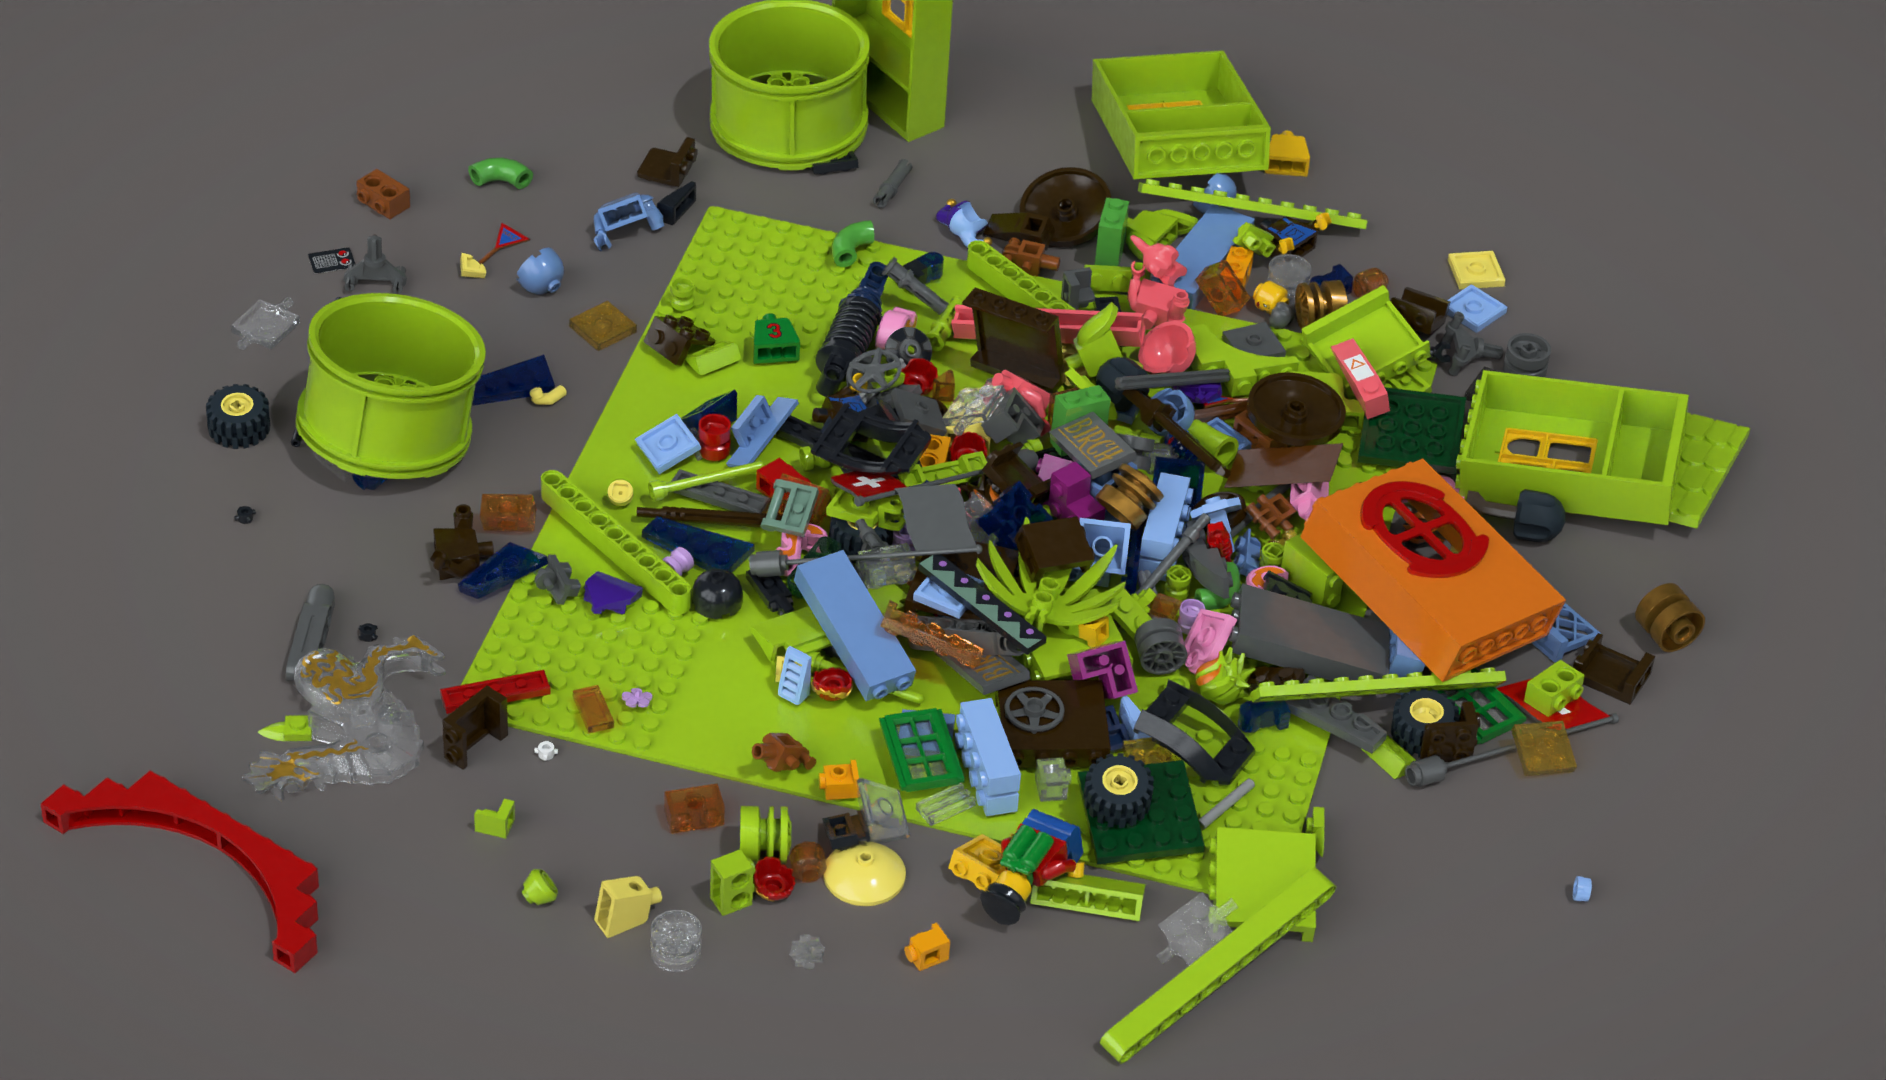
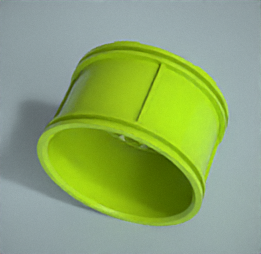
M811 0L760 1L738 8L722 18L712 30L709 38V58L712 67L710 128L717 144L728 154H732L744 161L764 167L778 168L779 170H805L806 168L813 167L814 163L830 162L831 159L837 157L840 159L846 156L850 151L854 152L864 141L868 129L866 95L870 42L864 27L845 11Z
M367 293L344 297L325 305L314 315L309 325L307 350L310 356L307 385L298 400L296 413V428L305 443L322 458L337 465L338 468L361 476L368 475L389 479L429 478L448 471L449 468L460 462L470 446L473 426L470 413L475 385L482 375L486 355L485 344L478 331L460 315L441 305L416 297L389 293Z

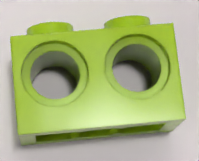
M1560 659L1528 681L1524 702L1549 717L1556 711H1561L1572 700H1577L1584 690L1583 681L1585 675Z
M741 849L711 860L710 898L722 916L752 905L753 893L755 892L753 874H755L756 870L753 861L750 858H746Z

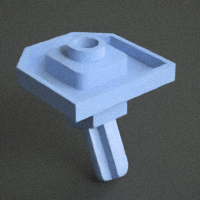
M1220 496L1205 500L1206 504L1202 505V507L1190 511L1192 520H1197L1205 513L1211 519L1210 524L1222 521L1230 535L1233 552L1235 551L1226 513L1242 509L1239 497L1222 500Z

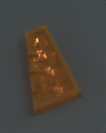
M889 600L880 625L886 632L895 636L900 634L907 637L915 645L931 647L939 655H950L957 658L965 666H979L984 651L983 648L956 634L945 635V631L941 626L933 622L931 624H924L918 619V614L910 610L904 613L896 609L897 603Z

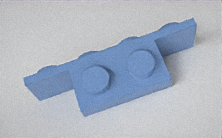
M756 395L731 427L739 447L728 460L727 466L736 467L753 463L799 404L798 400L777 397L769 407L764 396Z

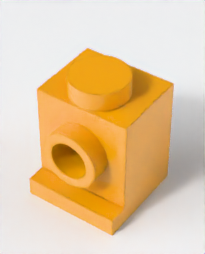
M851 760L850 764L823 765V773H819L818 779L819 788L824 789L826 800L858 798L859 775L856 760Z
M936 922L932 924L931 930L920 932L910 937V944L904 948L905 955L909 962H913L917 969L922 971L949 960L950 940Z

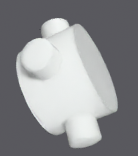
M544 741L538 745V748L534 749V753H538L540 759L547 761L552 759L554 754H558V749H554L553 743Z

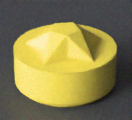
M616 480L608 487V498L616 506H625L633 499V488L625 480Z

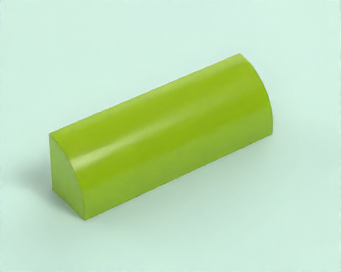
M1064 873L1052 880H1048L1043 886L1037 887L1033 885L1030 904L1140 921L1146 884L1085 874L1081 878L1069 877L1068 873Z

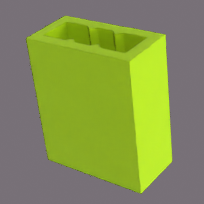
M1302 533L1285 541L1281 568L1289 573L1288 581L1311 592L1312 596L1310 599L1312 603L1328 608L1337 606L1341 600L1343 580L1300 537Z

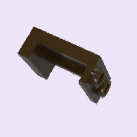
M1409 287L1404 288L1402 299L1393 297L1390 300L1412 329L1426 334H1431L1445 324L1451 303L1450 301Z
M1021 442L1013 445L1007 444L1000 451H992L986 458L987 464L982 471L1022 512H1025L1049 500L1051 478L1042 481L1018 456L1019 451L1024 446Z
M1077 516L1021 525L1014 538L1031 582L1040 581L1046 572L1080 567L1081 572L1085 573L1090 569L1095 560L1094 551L1088 544L1085 529L1081 526Z
M1598 633L1593 640H1588L1584 648V654L1577 656L1573 668L1585 675L1583 685L1631 705L1652 673L1655 656L1646 652L1640 661L1603 646L1601 644L1603 635Z
M487 685L442 720L444 758L449 763L465 769L467 767V750L490 734L502 741L508 736L507 698Z

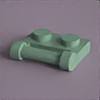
M776 479L773 486L775 491L766 518L762 519L760 527L767 531H779L805 537L819 490L816 487ZM790 492L781 521L776 520L784 493Z

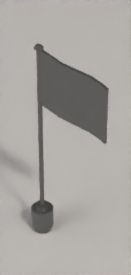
M956 484L895 488L903 504L907 531L916 551L849 555L847 557L852 561L977 552V554H980L983 548L980 544L976 545L971 534L964 500ZM782 550L759 551L756 554L750 555L749 566L751 574L758 577L783 576L785 570H788L789 565L803 564L818 558L788 560V556L784 555Z

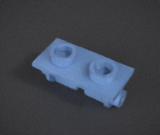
M1249 528L1243 536L1237 538L1234 544L1236 555L1233 563L1238 566L1240 574L1246 577L1250 571L1259 568L1260 561L1258 559L1260 558L1261 543L1258 539L1250 537L1251 529Z

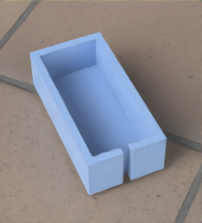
M1160 473L1157 488L1162 492L1164 498L1160 502L1153 500L1156 507L1154 510L1150 509L1143 533L1138 572L1149 570L1152 574L1180 541L1179 538H1182V533L1186 530V524L1184 523L1189 521L1191 507L1187 503L1191 504L1194 489L1189 488V477ZM1166 573L1160 580L1166 581Z
M992 698L960 703V714L956 715L958 733H955V744L957 749L961 748L962 763L964 768L968 767L969 781L971 787L976 788L978 806L983 807L986 816L1017 812L1021 773Z

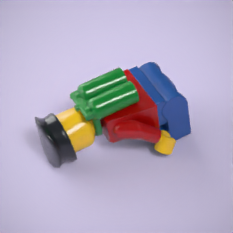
M1031 810L1022 824H1019L1016 833H1011L1008 838L1001 841L1002 859L1000 864L1001 866H1006V870L1000 873L996 881L990 883L987 890L980 894L985 912L1001 925L1016 924L1020 919V914L1026 910L1025 901L1031 893V884L1040 887L1048 880H1052L1064 873H1068V876L1073 878L1083 877L1085 862H1078L1084 853L1080 827L1064 822L1054 816L1046 815L1043 812H1039V810Z

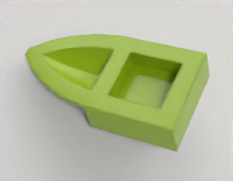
M312 715L285 716V721L268 725L260 729L258 733L266 738L277 741H312L313 717Z
M1313 807L1312 818L1307 817L1306 833L1316 834V851L1323 857L1324 807Z

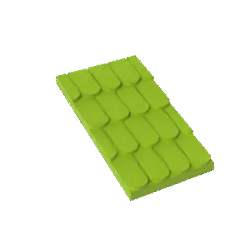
M1687 412L1686 432L1669 522L1698 528L1749 437V427L1737 426L1736 424L1696 414L1691 415V413Z

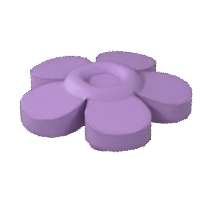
M633 688L631 692H623L622 699L626 701V705L629 707H636L638 705L644 708L649 706L652 694L650 692L642 693L640 688Z

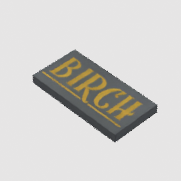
M1094 412L1049 431L1051 439L1074 462L1076 461L1091 475V479L1119 468L1122 463L1128 464L1137 459L1135 451Z
M934 651L938 657L983 695L1030 679L1029 670L1011 655H979Z

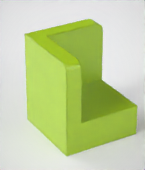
M504 799L498 812L488 809H477L474 814L475 832L506 839L515 821V801Z

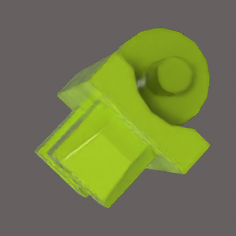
M1247 222L1238 228V236L1232 240L1236 245L1252 250L1254 253L1267 258L1276 248L1271 242L1274 238L1271 233Z

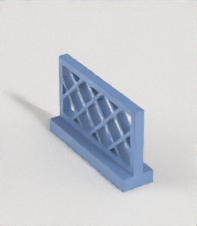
M1566 603L1562 607L1548 636L1532 642L1534 646L1554 663L1560 659L1562 660L1564 653L1586 645L1589 639L1593 640L1600 633ZM1559 615L1566 616L1571 620L1559 618ZM1559 626L1571 628L1572 631L1559 629ZM1577 630L1584 631L1588 635L1577 633Z

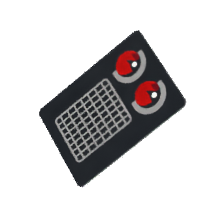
M349 247L308 254L315 274L347 269L349 264H352V267L355 264Z

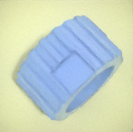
M1581 876L1575 878L1573 900L1589 901L1592 887L1590 878Z

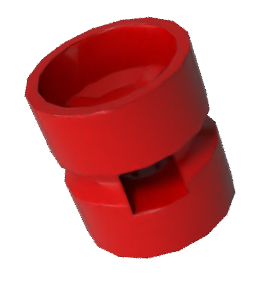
M708 414L702 417L699 421L698 442L702 448L699 450V454L702 458L710 461L725 459L731 451L730 420L721 414Z

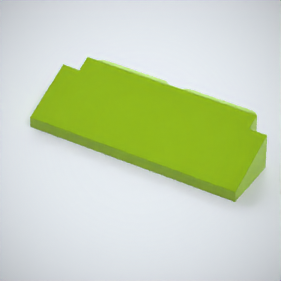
M888 578L865 585L888 624L902 620L907 596L904 591ZM809 606L751 627L752 634L770 662L775 660L777 648L783 646L785 650L791 646L805 654L832 646Z

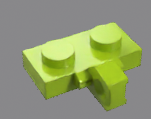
M1150 587L1146 590L1143 589L1138 595L1136 593L1130 595L1123 589L1118 595L1105 603L1103 607L1119 602L1118 609L1110 613V615L1135 641L1134 636L1137 629L1145 622L1152 620L1147 614L1151 610L1147 605L1152 602L1156 594Z

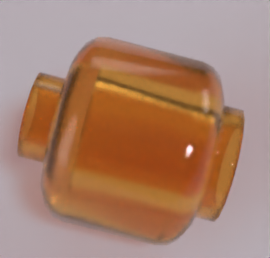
M1372 267L1355 275L1352 288L1355 295L1360 298L1382 285L1387 289L1389 281L1384 272L1376 267Z
M804 841L795 845L790 851L791 869H793L792 874L796 879L811 883L824 875L827 865L824 849L820 844Z

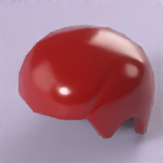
M913 358L901 370L905 374L902 385H920L922 389L921 396L928 395L934 389L938 379V371L932 362L922 358Z

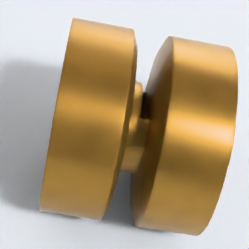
M1674 583L1662 584L1651 590L1640 601L1635 612L1636 620L1665 652H1674L1687 647L1700 635L1705 625L1703 613L1689 600L1682 589Z

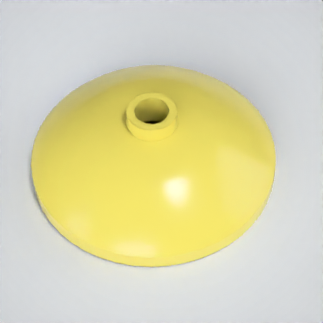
M858 841L859 844L853 845L847 850H834L826 859L823 869L825 885L835 897L852 905L874 906L885 903L899 894L905 883L906 869L902 859L892 849L879 843Z

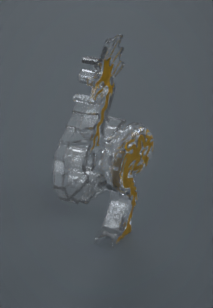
M411 634L404 639L394 637L392 640L393 644L369 646L360 661L355 660L353 656L344 655L337 650L328 648L309 651L295 666L294 682L298 692L310 703L311 709L308 710L309 728L312 729V739L327 744L292 748L282 755L261 750L259 752V761L249 763L251 772L243 774L242 780L254 786L257 794H263L271 789L272 794L282 802L285 799L284 790L288 793H294L299 789L304 791L307 788V783L315 780V788L324 791L325 783L336 784L337 782L355 784L360 782L374 786L375 783H392L393 780L407 775L408 771L420 765L419 757L424 750V740L420 739V725H416L413 710H408L401 699L397 700L384 686V681L391 674L411 671H425L435 676H442L446 674V670L433 661L443 660L445 655L415 634Z

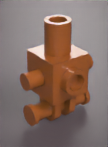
M1011 238L1002 253L1003 256L1032 276L1038 277L1041 268L1058 271L1061 258L1046 255L1045 244L1023 240L1021 243L1019 239Z
M1279 493L1268 499L1262 494L1256 500L1262 506L1260 509L1252 502L1244 510L1252 516L1254 524L1259 522L1261 525L1259 527L1260 531H1265L1271 540H1274L1281 533L1278 529L1282 528L1287 534L1294 528L1289 520L1296 513V509L1290 503V496L1285 499Z
M769 733L763 737V743H756L752 747L753 757L764 760L766 766L776 772L781 770L793 771L799 767L800 763H803L804 767L810 770L816 764V759L809 755V750L788 733Z

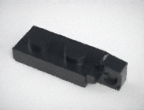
M750 570L746 571V579L771 612L777 611L778 615L781 616L794 610L792 593L779 576L758 577L757 575H752Z

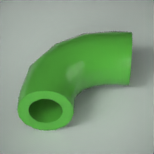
M503 157L487 158L468 167L470 178L477 186H482L491 181H505L514 185L517 189H523L533 179V172L528 167L516 160Z
M871 220L852 223L838 232L832 243L833 259L837 266L847 267L852 265L857 259L856 247L864 244H873L874 227Z
M1226 562L1227 572H1231L1233 587H1229V598L1224 599L1207 588L1196 589L1194 599L1201 601L1205 605V610L1224 609L1231 604L1234 592H1239L1241 588L1240 572L1235 563Z

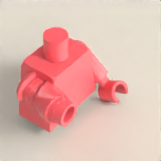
M1134 261L1131 264L1133 279H1130L1127 299L1131 310L1135 311V313H1142L1146 330L1164 322H1183L1185 320L1184 313L1190 303L1186 290L1145 278L1140 281V277L1145 274V267L1143 265L1140 271L1135 270Z
M1006 369L1002 373L995 374L991 385H988L981 393L982 396L979 402L989 408L993 400L1015 387L1045 422L1040 436L1042 437L1051 430V426L1044 417H1046L1045 410L1053 395Z

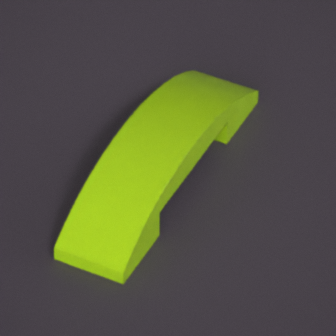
M983 451L961 455L955 461L920 467V464H916L910 474L903 473L898 474L900 481L909 487L922 484L926 480L930 482L981 470L987 464ZM982 474L940 485L956 484L959 487L960 484L966 485V482L977 481L978 476L981 477Z

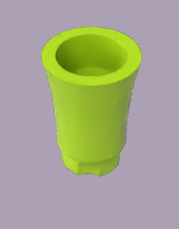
M1197 419L1193 420L1191 426L1186 430L1223 465L1227 466L1235 458L1239 447L1236 438L1226 435Z

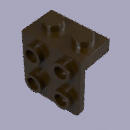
M686 137L677 153L659 148H651L637 170V176L648 181L680 187L697 158L698 150L695 148V139Z
M666 315L665 317H654L643 342L673 364L682 366L692 344L712 346L716 340L710 337L711 333L695 326L692 319L686 316L675 318L671 315Z
M1462 702L1459 722L1428 723L1425 725L1420 759L1437 755L1444 762H1452L1473 756L1474 747L1477 745V731L1480 728V714L1475 712L1473 702Z

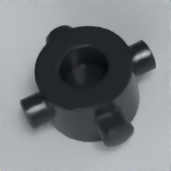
M249 506L239 507L234 519L242 524L251 523L256 511Z
M366 623L359 626V640L370 642L378 638L376 635L378 627L376 625Z

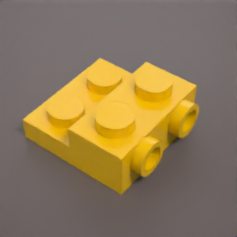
M981 834L954 849L948 868L952 870L955 876L970 880L978 889L986 891L989 884L994 883L1000 873L1006 870V866H1001L1000 864L1002 859L1001 844Z

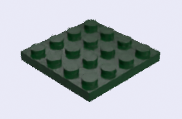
M1385 387L1388 393L1390 411L1370 419L1364 416L1358 462L1400 468L1409 462L1413 463L1424 459L1436 472L1456 475V461L1460 450L1466 397Z
M1184 760L1144 764V768L1149 767L1151 776L1154 779L1150 810L1148 814L1145 813L1143 820L1139 821L1137 819L1136 824L1130 826L1128 822L1125 828H1119V825H1114L1113 828L1108 827V822L1104 821L1101 824L1097 822V817L1092 818L1089 815V809L1085 808V800H1083L1086 774L1089 771L1078 772L1077 780L1097 865L1204 852L1205 844Z

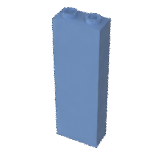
M1212 204L1177 246L1176 250L1179 256L1175 261L1185 266L1187 273L1185 276H1180L1176 279L1174 287L1186 290L1190 301L1188 309L1194 310L1220 278V273L1231 245L1241 247L1232 241L1234 237L1238 236V228L1246 222L1254 225V218ZM1153 276L1151 278L1152 281L1162 283L1157 277Z
M844 550L797 565L794 582L865 701L874 698L881 699L888 693L897 690L903 691L909 688L913 683L916 669Z

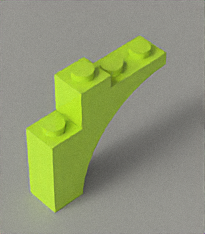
M1206 324L1188 326L1192 330L1196 341V354L1191 364L1193 371L1228 369L1230 380L1224 383L1231 397L1249 395L1253 385L1266 376L1298 371L1299 361L1296 356L1269 357L1248 353L1223 342L1209 330Z

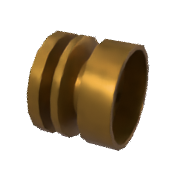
M1340 280L1324 281L1320 287L1316 282H1312L1309 285L1307 283L1298 284L1295 294V309L1300 330L1348 304L1345 287Z
M1122 463L1119 471L1123 476L1114 473L1112 476L1118 488L1105 484L1095 498L1117 520L1122 523L1131 524V529L1137 531L1147 518L1141 506L1154 510L1156 505L1151 499L1160 502L1164 495L1148 476Z

